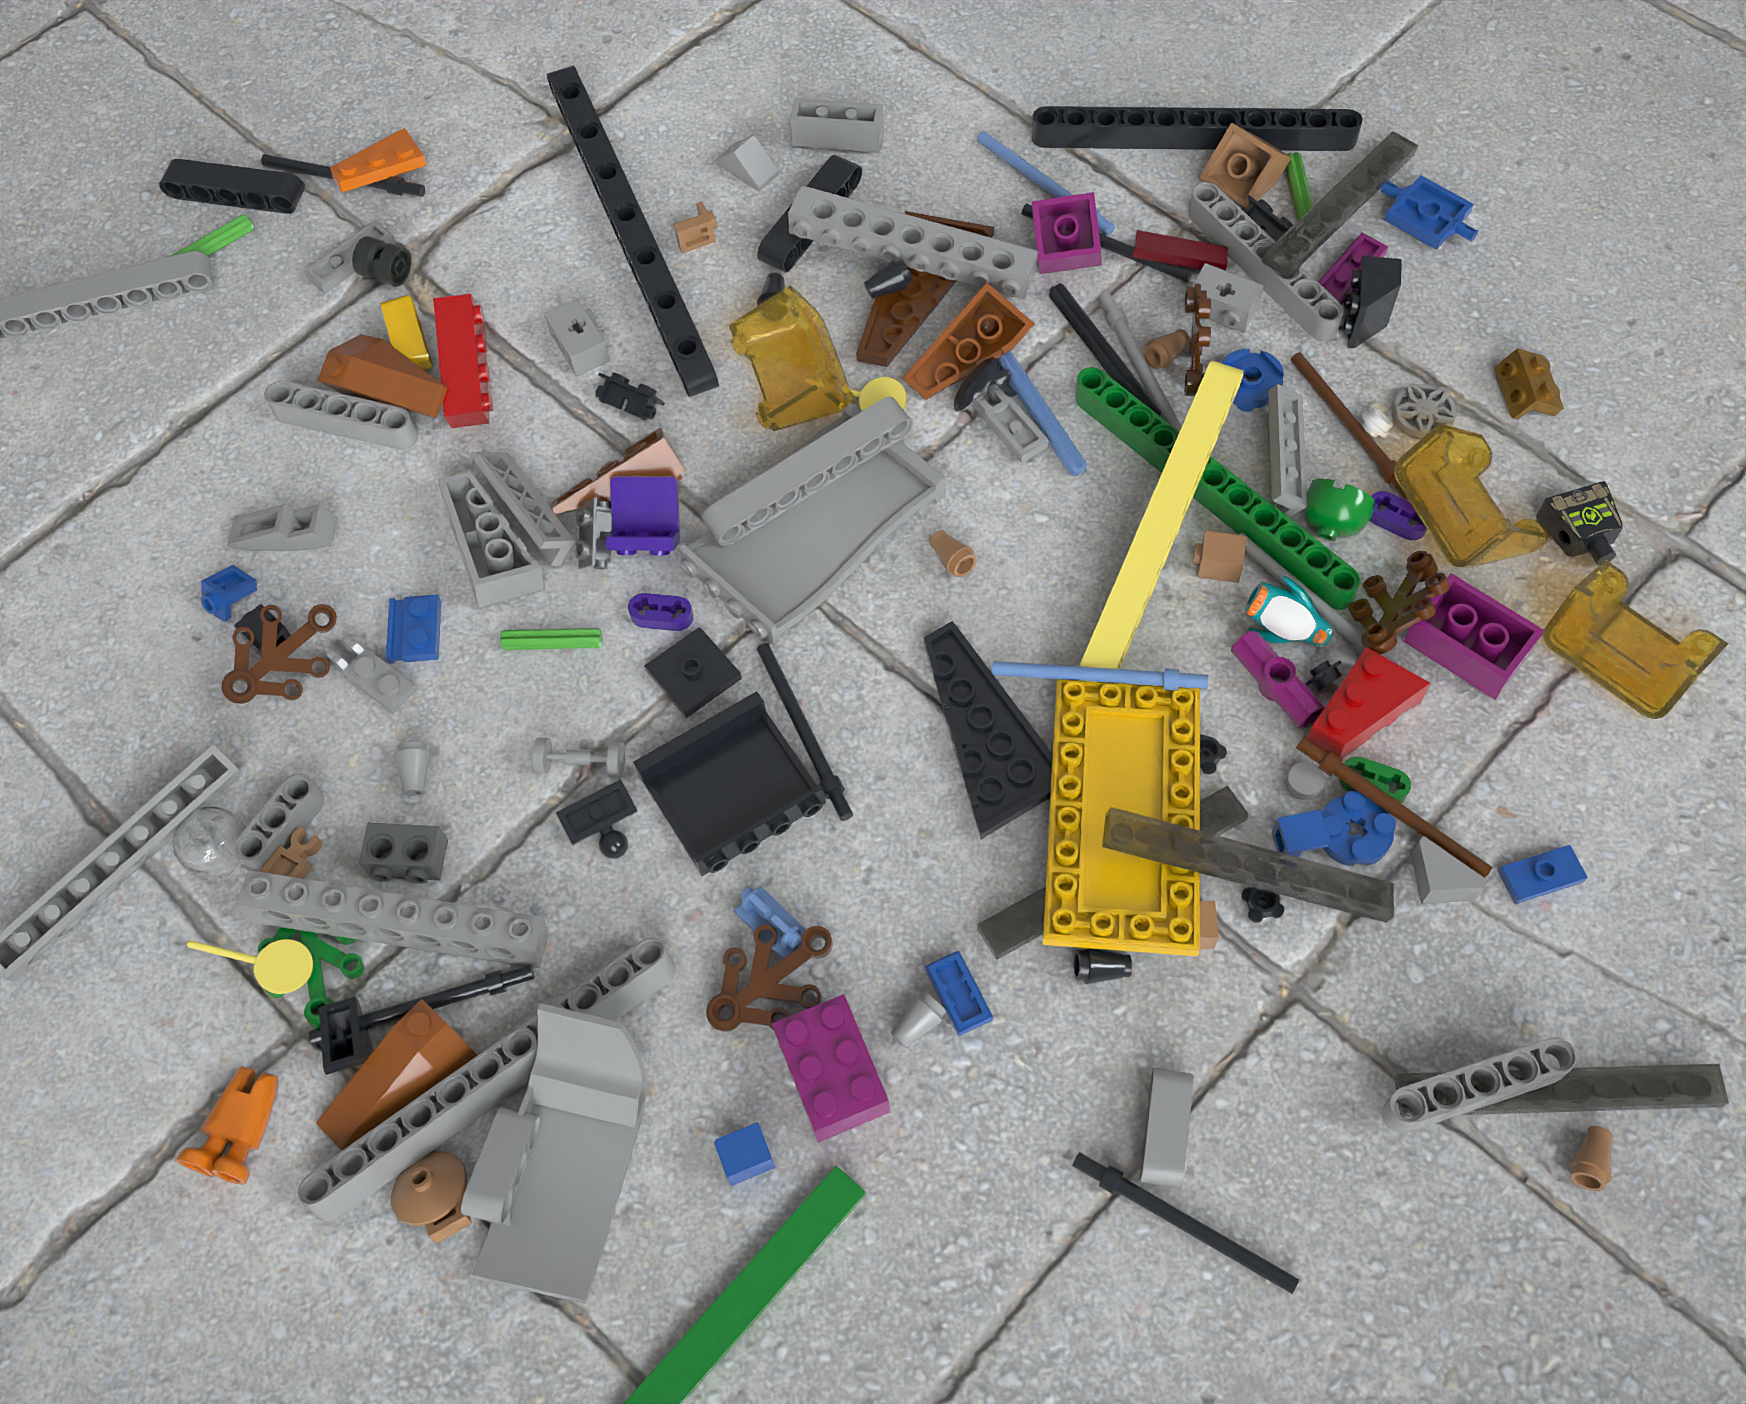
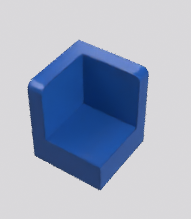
M1321 810L1279 817L1272 830L1282 866L1297 863L1303 851L1328 847L1331 843Z
M758 1122L714 1141L725 1175L731 1186L776 1168Z

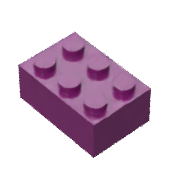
M1450 573L1447 577L1450 584L1449 590L1442 595L1431 598L1436 608V613L1431 618L1410 626L1403 642L1496 700L1532 653L1545 630Z
M844 994L772 1023L775 1036L818 1143L891 1113L888 1097Z

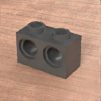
M368 822L359 864L369 877L376 881L388 882L392 878H403L417 884L427 883L428 880L440 881L448 839L439 826ZM392 849L387 857L379 859L384 851ZM428 851L424 858L415 861L419 853Z

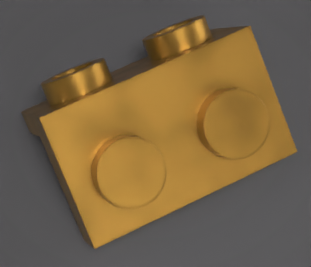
M1517 348L1495 366L1494 370L1511 418L1518 420L1530 410L1555 416L1564 409L1560 399V390L1554 383L1550 372L1551 366L1545 356Z

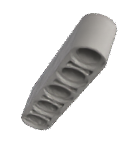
M286 381L273 382L264 392L265 400L273 414L282 423L396 449L410 448L418 439L414 423L408 411L402 407Z
M1558 1037L1548 1038L1401 1087L1390 1096L1382 1107L1381 1115L1383 1122L1393 1132L1408 1133L1556 1083L1574 1068L1577 1062L1576 1051L1571 1043L1565 1039ZM1545 1054H1551L1556 1057L1560 1068L1550 1065L1545 1058ZM1508 1066L1518 1068L1523 1075V1080H1517L1512 1077L1508 1071ZM1476 1078L1481 1080L1486 1086L1487 1092L1482 1093L1475 1090L1471 1085L1470 1079ZM1438 1090L1445 1093L1449 1098L1450 1105L1445 1106L1438 1103L1434 1098L1433 1091ZM1395 1103H1404L1409 1106L1413 1117L1405 1118L1401 1116L1396 1110Z

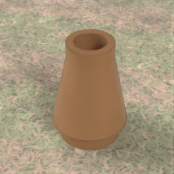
M1178 329L1175 332L1151 339L1144 348V358L1148 365L1154 369L1167 368L1179 353L1190 344V337L1185 330Z
M944 530L937 531L932 535L929 542L930 546L935 550L949 574L963 577L974 568L976 557L972 548L951 537Z
M1599 1126L1588 1127L1584 1140L1569 1164L1571 1180L1579 1187L1591 1191H1601L1612 1180L1611 1142L1613 1134L1609 1130Z

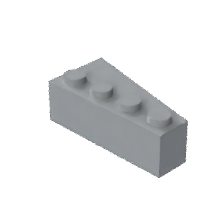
M469 471L438 479L443 504L478 607L481 608L545 590L541 566L527 552V548L522 540L516 537L509 527L506 518L497 511L492 499L473 473Z

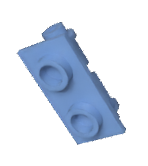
M761 886L755 890L748 887L741 893L740 898L743 902L733 911L754 932L761 925L772 926L777 933L778 940L771 949L782 959L802 945V936L806 929ZM764 931L759 937L765 943H768L772 939V933Z

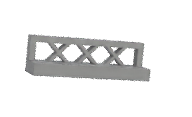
M1276 384L1268 390L1271 504L1290 518L1307 507L1303 396Z
M476 452L473 460L551 566L562 565L575 540L509 453Z

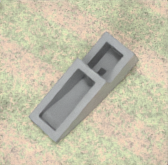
M286 504L234 517L227 545L231 548L255 551H299L331 546L337 518L320 504L295 511Z

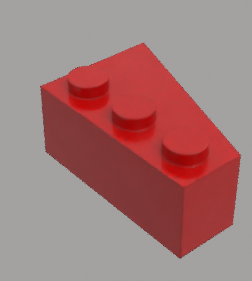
M1366 647L1313 724L1308 739L1329 753L1332 750L1340 757L1345 758L1370 740L1372 735L1385 726L1391 725L1396 721L1397 717L1410 708L1413 709L1420 704L1431 683Z

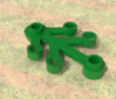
M280 927L273 938H266L261 941L258 946V953L272 942L284 939L291 940L298 930ZM299 930L300 943L307 947L313 959V971L307 981L310 1001L304 1008V1016L310 1026L317 1029L320 1028L319 1015H313L314 1009L320 1005L325 1006L333 1003L330 998L326 997L320 958L340 969L343 975L349 979L361 976L365 966L359 955L355 953L345 954L318 939L316 933ZM335 936L338 942L343 945H350L357 940ZM358 962L356 969L352 971L346 970L348 963ZM266 991V993H267L270 997H273V998H279V997H282L283 995H285V994H275V993H271V992H269V991Z

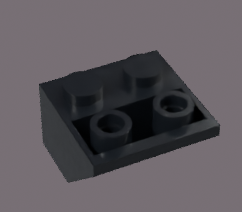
M1362 256L1359 268L1352 270L1350 288L1352 290L1346 291L1344 309L1349 310V315L1345 316L1343 334L1348 335V348H1356L1388 326L1401 287L1402 259Z

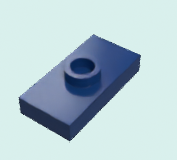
M1571 845L1501 866L1498 871L1515 905L1584 883L1588 878Z
M959 950L925 966V972L944 1009L947 1011L946 1013L958 1037L993 1021V1015Z

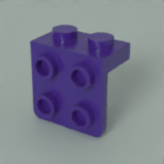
M673 476L613 477L610 481L613 530L606 536V550H616L618 555H634L637 553V550L650 551V555L654 556L668 555L670 551H674L680 543L677 479Z

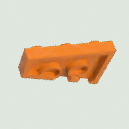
M403 128L330 167L334 181L343 193L427 165L423 153L407 130Z

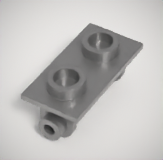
M592 498L580 503V507L577 510L576 522L579 526V540L576 544L575 555L578 559V569L593 565L594 569H607V563H611V550H606V538H600V533L609 534L611 532L612 509L609 508V502L597 501V498Z

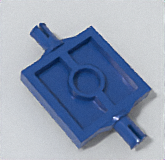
M1422 175L1413 184L1403 189L1389 180L1384 183L1381 193L1396 200L1386 212L1384 220L1436 250L1448 237L1454 234L1460 235L1469 240V242H1472L1477 236L1479 230L1463 222L1471 213L1474 205L1466 199Z

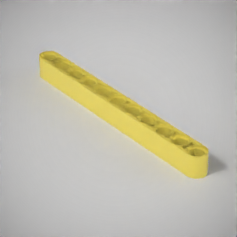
M1213 360L1210 361L1079 666L1121 668L1235 399L1244 370Z

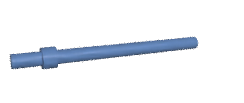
M985 131L979 134L977 139L979 143L1055 198L1072 195ZM1096 208L1098 229L1106 235L1112 234L1115 225L1100 215L1099 209Z
M993 661L992 675L1153 685L1164 686L1163 690L1178 691V687L1208 688V675L1179 673V669L1165 668V672L1002 661Z

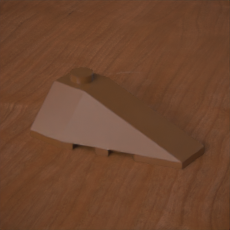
M986 282L902 377V380L927 400L967 377L985 359L990 357L997 359L1013 350L1033 328L1035 323Z

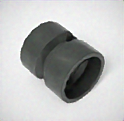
M364 236L358 241L352 257L353 269L358 275L377 279L382 283L395 287L401 286L408 278L412 264L411 254L408 249L370 236Z

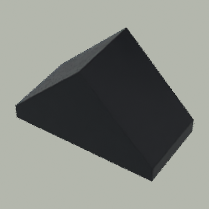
M357 997L319 1007L324 1073L328 1075L364 1064L374 1049Z

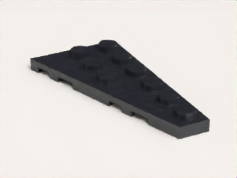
M951 621L925 636L924 647L981 840L1050 798L1053 753L995 676L992 675V672L956 624Z

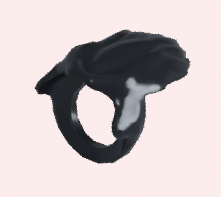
M994 357L985 359L961 384L955 395L954 410L957 412L965 409L986 389L991 381L996 383L1011 397L1016 396L1017 393L1009 386L1011 372L1004 369L1000 370L1001 363Z

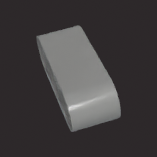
M297 773L285 779L234 843L235 855L249 870L260 872L279 845L288 850L291 845L292 833L299 827L305 830L322 809L324 796L308 775ZM307 792L304 797L298 799L302 793ZM282 820H285L283 824L275 828L277 823H279ZM262 848L257 855L251 857L256 850Z
M1153 1068L1140 1182L1179 1189L1182 1187L1194 1075L1191 1073Z

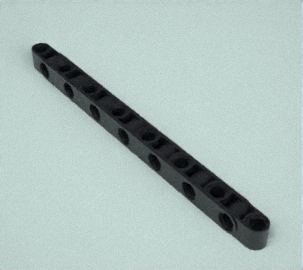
M572 65L547 73L546 76L553 97L688 397L719 387V381L713 364L575 66Z

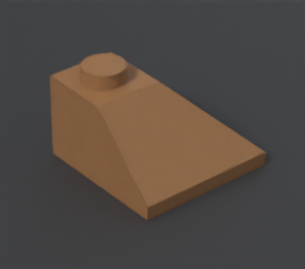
M1231 123L1199 178L1204 182L1213 183L1230 199L1247 209L1250 206L1247 196L1251 195L1258 201L1275 186L1292 157L1263 139Z

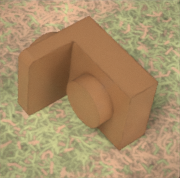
M702 201L696 203L698 216L673 224L677 244L682 254L716 242L713 230L718 228L716 218L712 210H706Z

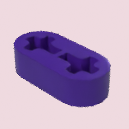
M1378 491L1371 496L1375 500L1374 505L1376 506L1369 520L1370 522L1410 541L1419 540L1426 534L1431 521L1430 515L1426 510L1390 492ZM1381 505L1387 507L1383 512L1377 510ZM1412 520L1418 522L1414 527L1408 525Z
M640 593L630 599L628 604V611L632 622L642 628L682 631L687 629L694 620L690 602L680 596ZM644 606H649L650 610H646L644 615L639 614V611H642ZM677 609L683 610V613H680L678 618L672 617V614H676Z

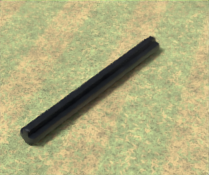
M1059 283L1056 286H1052L1049 297L1108 375L1160 416L1161 410L1065 285Z

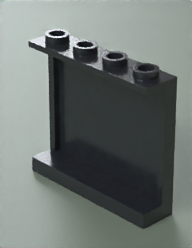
M757 691L633 762L640 780L701 876L709 872L716 873L722 870L729 860L741 853L748 854L754 851L761 841L771 835L778 836L783 834L791 827L793 822L802 817L815 815L826 803L823 786L821 784L817 786L766 712L764 700Z

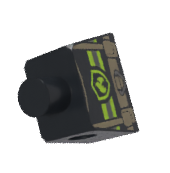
M1605 481L1545 498L1536 515V519L1567 556L1575 557L1589 552L1596 565L1606 564L1615 558L1616 553L1611 545L1623 529V523Z

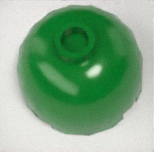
M1318 478L1312 480L1307 492V507L1304 508V515L1309 524L1317 530V536L1328 541H1336L1337 537L1348 538L1360 533L1372 516L1376 506L1374 505L1375 500L1366 492L1352 485L1346 484L1344 489L1333 487L1335 480Z

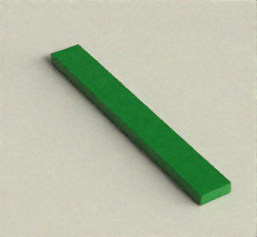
M836 1165L623 1404H683L866 1196V1192Z

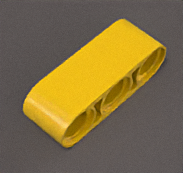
M411 294L381 302L380 306L391 345L421 369L433 368L420 319Z

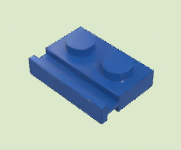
M438 594L404 597V600L389 598L386 659L389 664L399 660H404V662L439 660L441 599Z

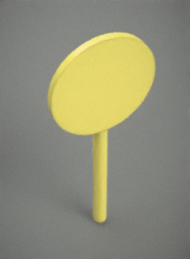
M879 377L871 380L864 386L861 392L811 379L805 380L806 385L859 398V405L862 411L885 397H893L903 410L907 403L904 387L900 382L890 377Z
M284 939L272 942L263 948L258 956L192 940L187 942L189 948L253 963L254 974L259 985L266 991L275 994H286L301 988L308 981L313 971V959L310 951L302 943L295 940Z

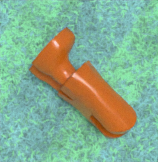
M240 1066L200 1128L203 1134L209 1136L207 1141L200 1148L187 1147L182 1149L175 1161L184 1167L209 1177H215L216 1175L230 1183L246 1184L250 1176L246 1159L250 1149H259L278 1089V1076L264 1072L254 1084V1069ZM227 1143H232L228 1153L222 1157Z

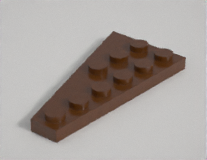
M905 211V214L990 238L994 236V227ZM907 267L913 282L907 284L906 289L875 298L856 352L857 361L888 367L957 281Z

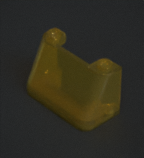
M791 285L729 325L733 336L730 340L732 347L738 355L744 354L751 361L764 400L758 403L759 411L756 412V416L765 429L770 428L773 431L841 413L851 402L855 405L854 396L822 316Z
M1439 423L1400 457L1394 468V475L1447 561L1459 568H1473L1533 553L1552 540L1539 521L1522 519L1513 525L1509 518L1504 517L1478 478L1491 465L1493 454L1482 434Z
M1605 560L1576 585L1546 625L1543 633L1544 642L1550 650L1641 715L1651 719L1662 718L1671 711L1729 643L1714 633L1703 629L1690 632L1682 642L1673 638L1621 602L1629 589V580L1622 570Z

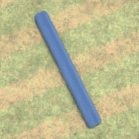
M1009 351L997 358V361L1001 363L1000 370L1004 369L1011 372L1010 385L1042 433L1048 438L1049 443L1072 476L1083 474L1086 471V461L1013 353Z

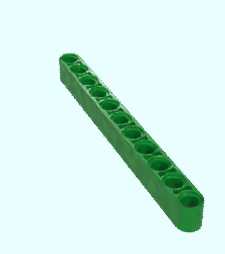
M1094 367L1081 370L1077 376L1075 400L1077 405L1162 473L1179 435V431L1102 370ZM1210 456L1193 498L1237 534L1243 532L1330 607L1336 610L1348 608L1353 603L1360 585L1359 573Z

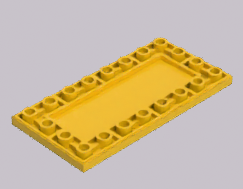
M1057 679L1043 945L1198 956L1200 939L1199 688L1178 687V691L1163 690L1164 686Z

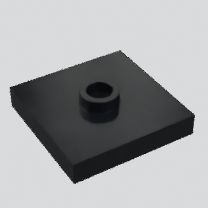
M701 627L644 665L646 672L686 718L742 679L740 671Z

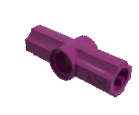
M1257 631L1247 632L1232 645L1231 652L1257 680L1262 696L1268 700L1275 701L1299 729L1302 727L1306 728L1319 717L1325 707L1296 676V667L1293 662L1287 658L1279 657ZM1276 676L1284 681L1278 682L1273 680L1271 677Z

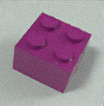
M1094 192L1032 201L1040 274L1102 266Z

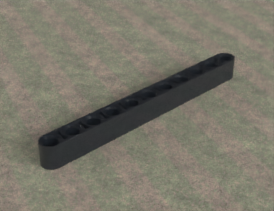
M1044 106L1036 109L1033 113L1032 142L1042 148L1215 150L1230 124L1234 123L1281 151H1349L1357 144L1363 118L1359 112L1351 109Z

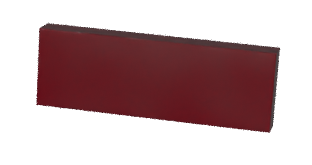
M1137 230L1134 239L1133 257L1202 270L1206 263L1226 271L1228 247Z

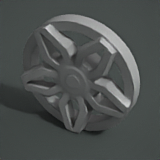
M1413 383L1408 385L1397 395L1392 410L1397 425L1406 433L1419 438H1435L1445 434L1452 427L1457 415L1455 402L1449 395V392L1443 387L1439 388L1429 384L1415 385ZM1407 396L1408 402L1399 405L1400 402ZM1435 397L1440 398V400H1438V401H1436V402L1433 401L1432 399L1435 398ZM1405 419L1415 421L1416 427L1410 425ZM1433 422L1445 424L1442 427L1430 430Z

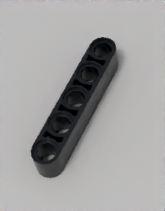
M834 154L829 157L806 187L849 198L861 180L862 167ZM792 204L764 237L757 253L759 261L786 273L794 267L814 241L789 233L788 212Z
M172 159L159 183L163 193L178 200L284 214L294 213L305 190L304 182L294 174L185 159Z

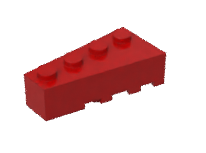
M471 293L433 298L441 384L448 388L443 399L444 417L451 428L489 424V412L493 411V401L490 392H488L490 371L487 364L485 318L482 305L476 304Z

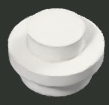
M1374 407L1370 412L1365 411L1362 414L1364 420L1362 426L1371 436L1376 438L1380 435L1386 438L1390 434L1389 429L1393 426V423L1378 408Z

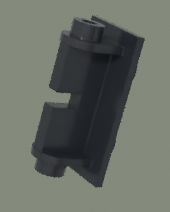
M1251 195L1247 196L1250 206L1247 209L1241 208L1242 211L1261 229L1264 228V231L1284 250L1289 245L1288 241L1294 245L1297 244L1294 234L1295 227L1287 218L1282 216L1279 219L1275 216L1271 206L1263 199L1257 201Z
M600 372L598 376L605 380L603 386L599 385L595 392V396L599 398L601 403L621 410L626 399L628 402L624 411L642 420H652L655 417V403L662 406L665 404L656 397L657 391L647 385L640 383L638 388L629 385L630 380L615 372H612L611 377Z

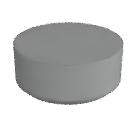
M1299 762L1293 765L1286 779L1289 792L1302 800H1310L1317 797L1325 784L1323 771L1318 768L1319 766L1311 762Z

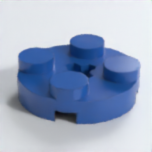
M1240 349L1230 353L1222 362V364L1244 370L1242 381L1233 401V404L1237 405V408L1241 411L1250 412L1255 408L1269 405L1268 390L1276 384L1283 386V367L1278 359L1268 352L1261 350L1260 354L1249 353L1250 349ZM1244 375H1248L1250 378L1256 376V382L1245 380Z
M1349 791L1345 795L1333 799L1322 812L1331 839L1330 845L1323 849L1332 859L1343 865L1354 866L1355 864L1362 865L1367 863L1366 866L1375 864L1387 854L1393 843L1394 830L1396 828L1395 819L1390 813L1358 791ZM1357 823L1361 825L1365 836L1356 834L1353 837L1350 835L1351 827L1348 824Z

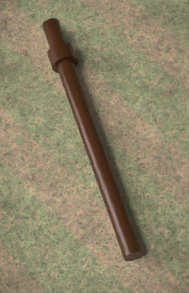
M1301 352L1296 353L1291 358V362L1380 468L1379 474L1388 484L1392 483L1405 500L1408 501L1414 498L1417 491L1404 477V470L1396 460L1391 461L1304 355Z
M1305 736L1296 746V749L1318 763V768L1329 776L1334 774L1485 878L1493 867L1342 763L1343 758L1332 750L1329 753Z

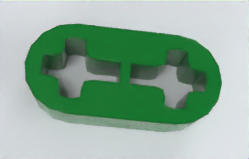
M1358 756L1351 757L1344 763L1352 770L1362 771V777L1400 803L1404 802L1411 790L1410 778L1399 769ZM1339 779L1341 786L1345 790L1357 791ZM1390 781L1397 783V791L1395 793L1388 791Z

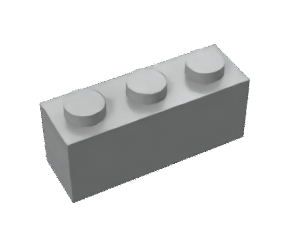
M795 98L790 116L792 144L799 147L880 153L884 134L883 104Z

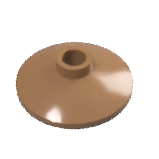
M443 1151L429 1153L398 1176L393 1186L391 1206L395 1215L402 1222L413 1226L427 1225L447 1215L457 1205L465 1191L467 1172L464 1164L454 1154Z

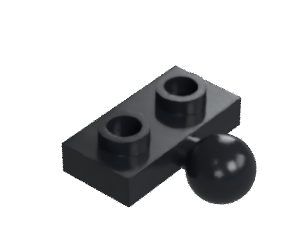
M621 779L556 812L573 846L600 833L599 849L605 857L610 859L620 858L628 849L627 837L622 832L614 830L612 825L638 813Z

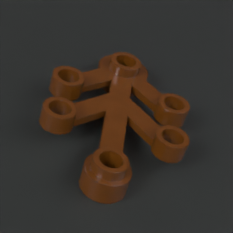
M1196 283L1194 287H1186L1185 313H1192L1189 346L1191 364L1190 370H1186L1185 396H1195L1205 374L1203 373V364L1200 363L1202 348L1209 347L1211 340V327L1202 326L1200 323V319L1210 318L1211 299H1207V291L1201 290V284Z
M1426 551L1414 552L1407 558L1406 569L1408 573L1393 599L1387 592V586L1382 576H1371L1364 581L1363 588L1367 596L1374 598L1384 612L1380 621L1377 622L1372 616L1373 609L1367 599L1356 600L1349 606V612L1354 621L1360 622L1365 629L1361 636V643L1364 648L1368 647L1378 654L1387 653L1397 644V633L1419 621L1431 618L1436 613V608L1431 598L1446 593L1450 588V584L1444 573H1437L1438 566L1433 556ZM1425 581L1426 587L1412 594L1418 582ZM1412 610L1411 613L1398 619V617L1403 613Z
M326 604L314 606L309 611L308 622L276 647L277 626L282 619V612L275 605L263 607L260 612V620L263 623L261 660L249 669V648L254 643V633L247 627L236 629L232 636L235 645L234 670L227 673L223 678L222 692L224 696L236 704L248 703L256 695L283 696L289 701L299 699L302 695L303 687L295 679L286 680L284 683L259 680L270 671L308 673L314 678L325 677L330 669L329 662L325 658L315 657L310 660L287 657L317 632L326 633L332 630L337 621L335 610ZM268 610H274L277 612L278 618L273 622H269L264 618V613ZM318 614H325L329 622L323 626L318 625L315 617ZM239 633H248L251 637L250 641L247 644H240L236 640ZM318 661L324 663L326 670L320 674L312 670L313 663ZM236 681H244L247 684V690L243 693H237L233 689V684ZM288 684H295L299 688V692L295 696H289L285 693V687Z
M759 926L754 932L756 947L750 983L738 993L739 972L746 967L747 956L740 948L732 947L728 949L723 956L725 972L721 993L714 996L707 1005L706 1016L709 1023L715 1029L722 1032L732 1031L741 1023L769 1026L774 1031L772 1026L773 1017L779 1013L789 1017V1013L780 1007L774 1008L771 1011L747 1007L757 998L797 1002L806 1009L820 1004L822 995L815 985L807 984L803 987L777 983L809 959L826 957L833 948V939L829 931L822 926L808 928L802 936V945L768 970L771 948L776 945L778 936L772 926ZM764 931L772 933V939L768 943L759 941V936ZM816 938L825 940V945L820 950H814L811 947L812 941ZM733 954H740L742 956V960L737 966L729 964V958ZM815 991L817 997L814 1002L806 1003L803 1001L805 992ZM725 1006L733 1009L732 1016L728 1019L720 1018V1010Z

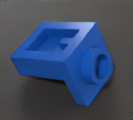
M231 565L201 581V604L208 613L225 622L231 619V604L257 591V580L235 565Z

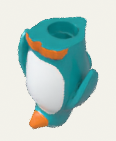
M1287 576L1282 577V580L1291 591L1263 581L1254 587L1244 611L1265 628L1266 631L1256 628H1249L1248 631H1257L1265 641L1270 643L1300 641L1312 646L1323 647L1331 641L1333 628L1329 622L1320 617L1305 589Z

